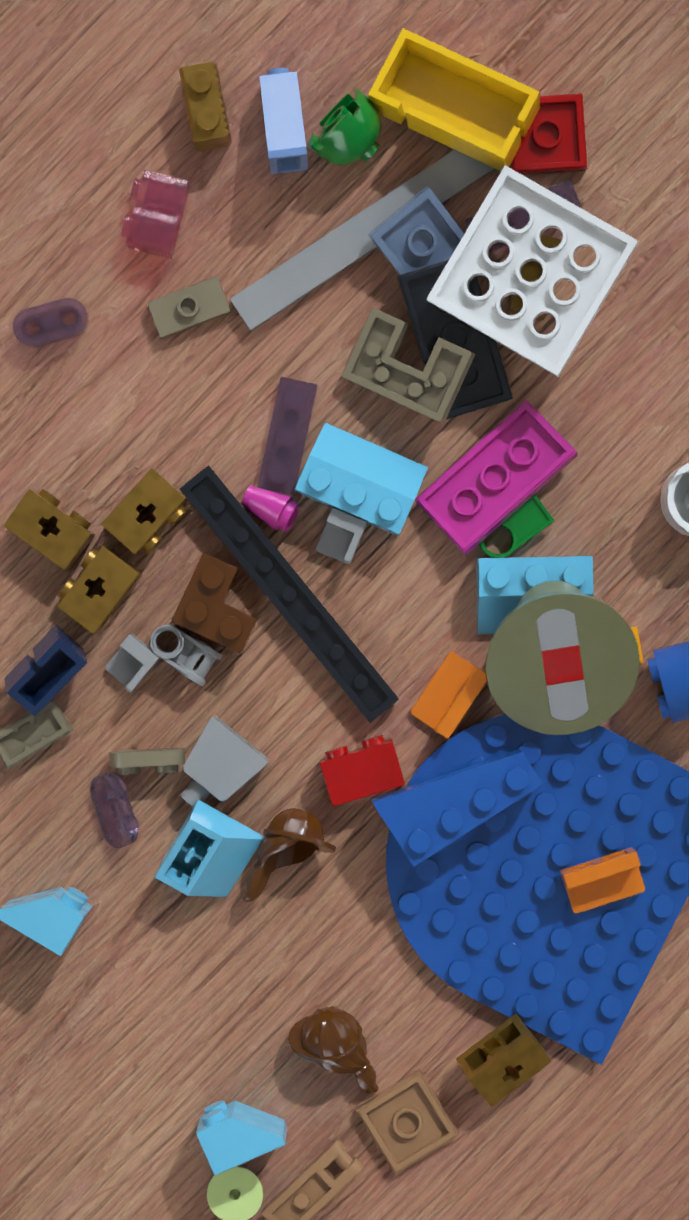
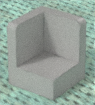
M332 508L316 547L317 552L350 565L367 522Z
M129 634L105 669L125 685V689L128 692L132 693L161 658L137 636Z

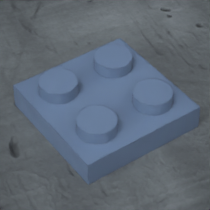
M426 186L372 230L368 236L398 275L449 260L464 236V232L430 187Z

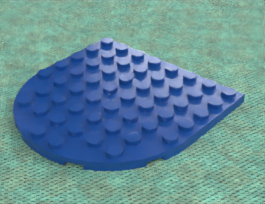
M506 714L491 717L463 729L440 745L422 762L405 787L472 766L473 764L520 749L525 754L543 785L415 867L412 866L389 830L386 847V874L392 906L400 927L413 949L425 964L446 983L509 1018L516 1013L527 1027L602 1065L689 895V771L599 725L580 733L550 735L527 729L513 721ZM630 847L636 850L641 864L639 870L645 886L644 892L576 914L572 911L559 870Z

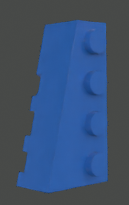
M520 749L473 764L472 766L407 786L401 790L372 798V803L412 866L415 867L542 786L543 783L525 754Z

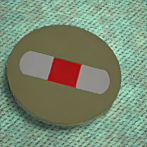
M547 581L529 589L522 596L517 607L503 619L496 629L488 649L486 677L489 689L497 705L509 718L519 725L543 734H575L604 723L626 703L638 678L639 650L631 628L611 606L600 599L584 594L580 589L567 582Z

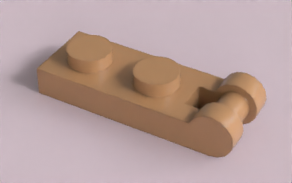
M335 1138L318 1157L262 1209L261 1214L267 1220H310L362 1170L364 1165L357 1157L351 1158L344 1150L346 1146L339 1138ZM333 1161L341 1168V1171L335 1177L326 1169Z

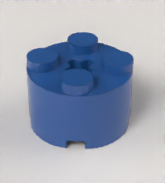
M689 641L655 649L653 650L654 658L647 659L653 682L660 680L664 694L657 695L662 718L670 717L672 724L689 720Z

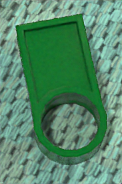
M534 494L500 525L505 527L511 534L512 543L506 553L495 554L486 549L484 540L479 546L488 557L504 558L553 523L554 519L536 494Z

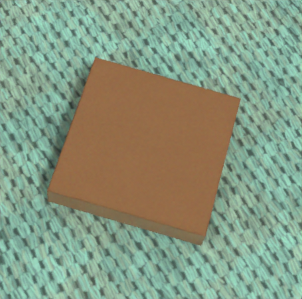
M420 1068L356 1107V1112L395 1175L459 1136L457 1128Z

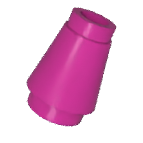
M252 485L246 490L241 502L242 506L246 507L276 531L282 529L287 532L293 525L300 509V504L293 502V497L256 488Z

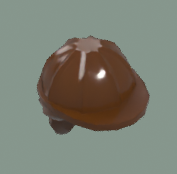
M290 808L280 812L273 818L268 829L263 831L265 838L262 839L257 849L258 861L254 864V869L246 880L247 891L242 899L245 902H251L258 898L275 869L301 863L311 857L315 851L335 852L336 847L324 841L323 829L314 814L299 808Z
M335 1006L317 1009L312 1015L304 1017L294 1024L288 1037L293 1052L302 1058L316 1062L327 1071L340 1074L353 1073L360 1088L366 1093L378 1091L376 1072L366 1057L367 1044L362 1035V1027L351 1014Z

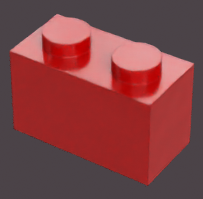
M383 735L361 741L363 748L348 752L347 746H342L325 752L327 758L320 760V766L332 806L406 785L392 739L384 741Z

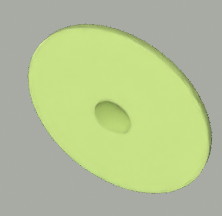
M235 1166L213 1176L207 1188L208 1205L212 1212L222 1220H248L258 1212L262 1204V1184L258 1177L247 1168Z

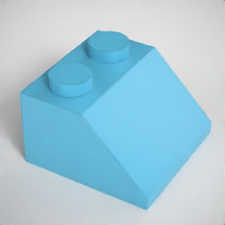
M59 887L9 900L0 908V920L61 956L73 941L93 906L87 903L88 897L81 891L73 887H69L67 890Z
M220 1100L204 1108L205 1114L200 1116L196 1131L215 1176L286 1145L287 1125L284 1119L241 1102L232 1101L226 1104L224 1100Z

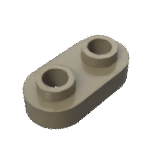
M185 748L109 752L110 768H118V775L140 774V767L155 766V773L178 772V765L185 764Z

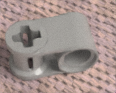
M173 624L159 626L150 638L152 651L158 657L174 666L178 672L202 687L206 684L204 678L215 661L221 660L224 656L209 644L197 637L194 638ZM171 631L177 635L178 646L175 650L166 652L158 646L157 638L161 632ZM204 654V659L202 660L198 668L194 669V666L198 662L199 658L201 657V655Z

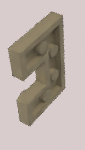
M372 307L341 377L444 424L476 354L438 337L423 372L394 359L409 324Z

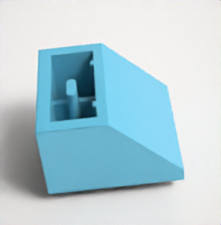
M197 800L163 856L155 878L187 896L227 897L264 836L204 802Z

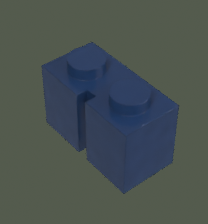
M57 625L33 648L34 658L27 654L4 678L6 693L34 717L87 664L84 649Z

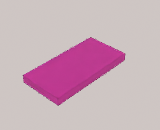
M526 400L421 493L415 501L466 556L573 461L578 454Z

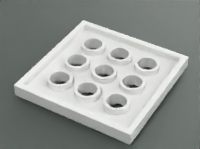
M504 166L426 300L559 377L639 242L513 169ZM516 209H523L530 215L528 224L522 229H514L508 224L509 215ZM549 228H557L563 233L562 242L555 248H547L541 243L543 232ZM499 242L507 244L510 253L505 261L495 263L489 259L488 252L493 244ZM581 247H590L596 252L594 263L588 267H580L574 262V255ZM530 261L538 262L543 267L541 277L534 282H528L521 276L522 267ZM476 276H485L490 281V288L483 296H474L469 292V283ZM563 280H569L576 286L574 297L567 301H561L554 295L555 286ZM509 295H518L522 298L523 307L516 315H507L502 311V301ZM541 314H550L556 319L555 329L546 335L539 334L534 328L535 320Z

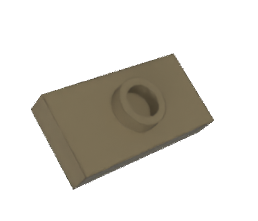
M217 276L147 302L161 339L231 313Z
M55 698L35 717L28 713L0 730V758L7 770L74 730Z

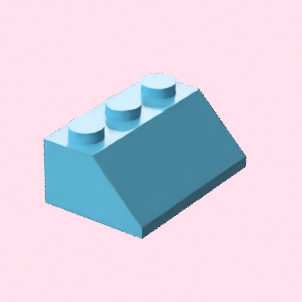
M325 423L295 487V492L399 536L428 467Z
M593 556L476 559L477 634H494L503 619L517 607L522 596L529 589L543 582H567L580 589L584 594L593 596Z

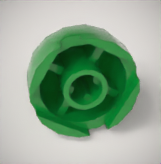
M358 88L354 89L355 98L349 93L346 94L323 117L319 124L323 126L324 130L319 137L312 133L309 138V147L331 164L339 166L350 165L360 158L365 162L375 154L380 146L376 142L381 132L382 123L379 111L372 101Z

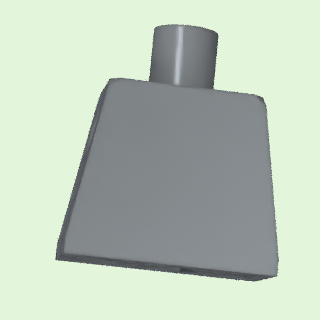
M213 715L182 768L193 780L180 796L192 807H194L197 800L204 802L210 794L224 802L265 767L270 759L220 718Z

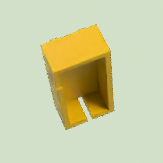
M404 28L400 32L368 93V98L376 106L380 115L401 125L406 118L408 128L499 171H502L504 166H510L521 145V136H526L540 109V91Z

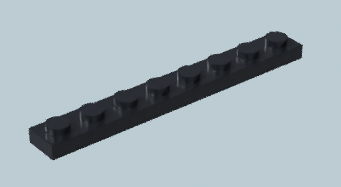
M209 465L180 488L189 502L370 723L399 700L397 695Z

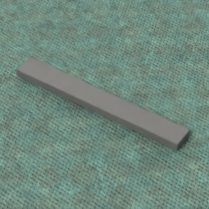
M453 150L230 298L231 303L252 332L377 249L378 247L368 234L426 186L430 187L443 205L496 169Z

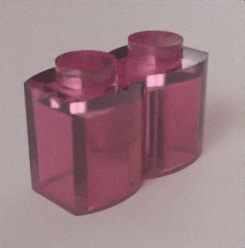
M144 170L141 179L135 178L130 198L132 201H136L132 216L126 214L121 236L126 238L128 248L172 259L188 199L189 181Z

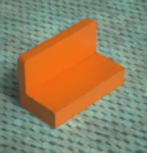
M449 652L410 710L411 714L449 739L486 684V673L456 653Z
M630 847L559 870L572 911L576 914L644 892L645 886L639 870L641 864L637 851Z

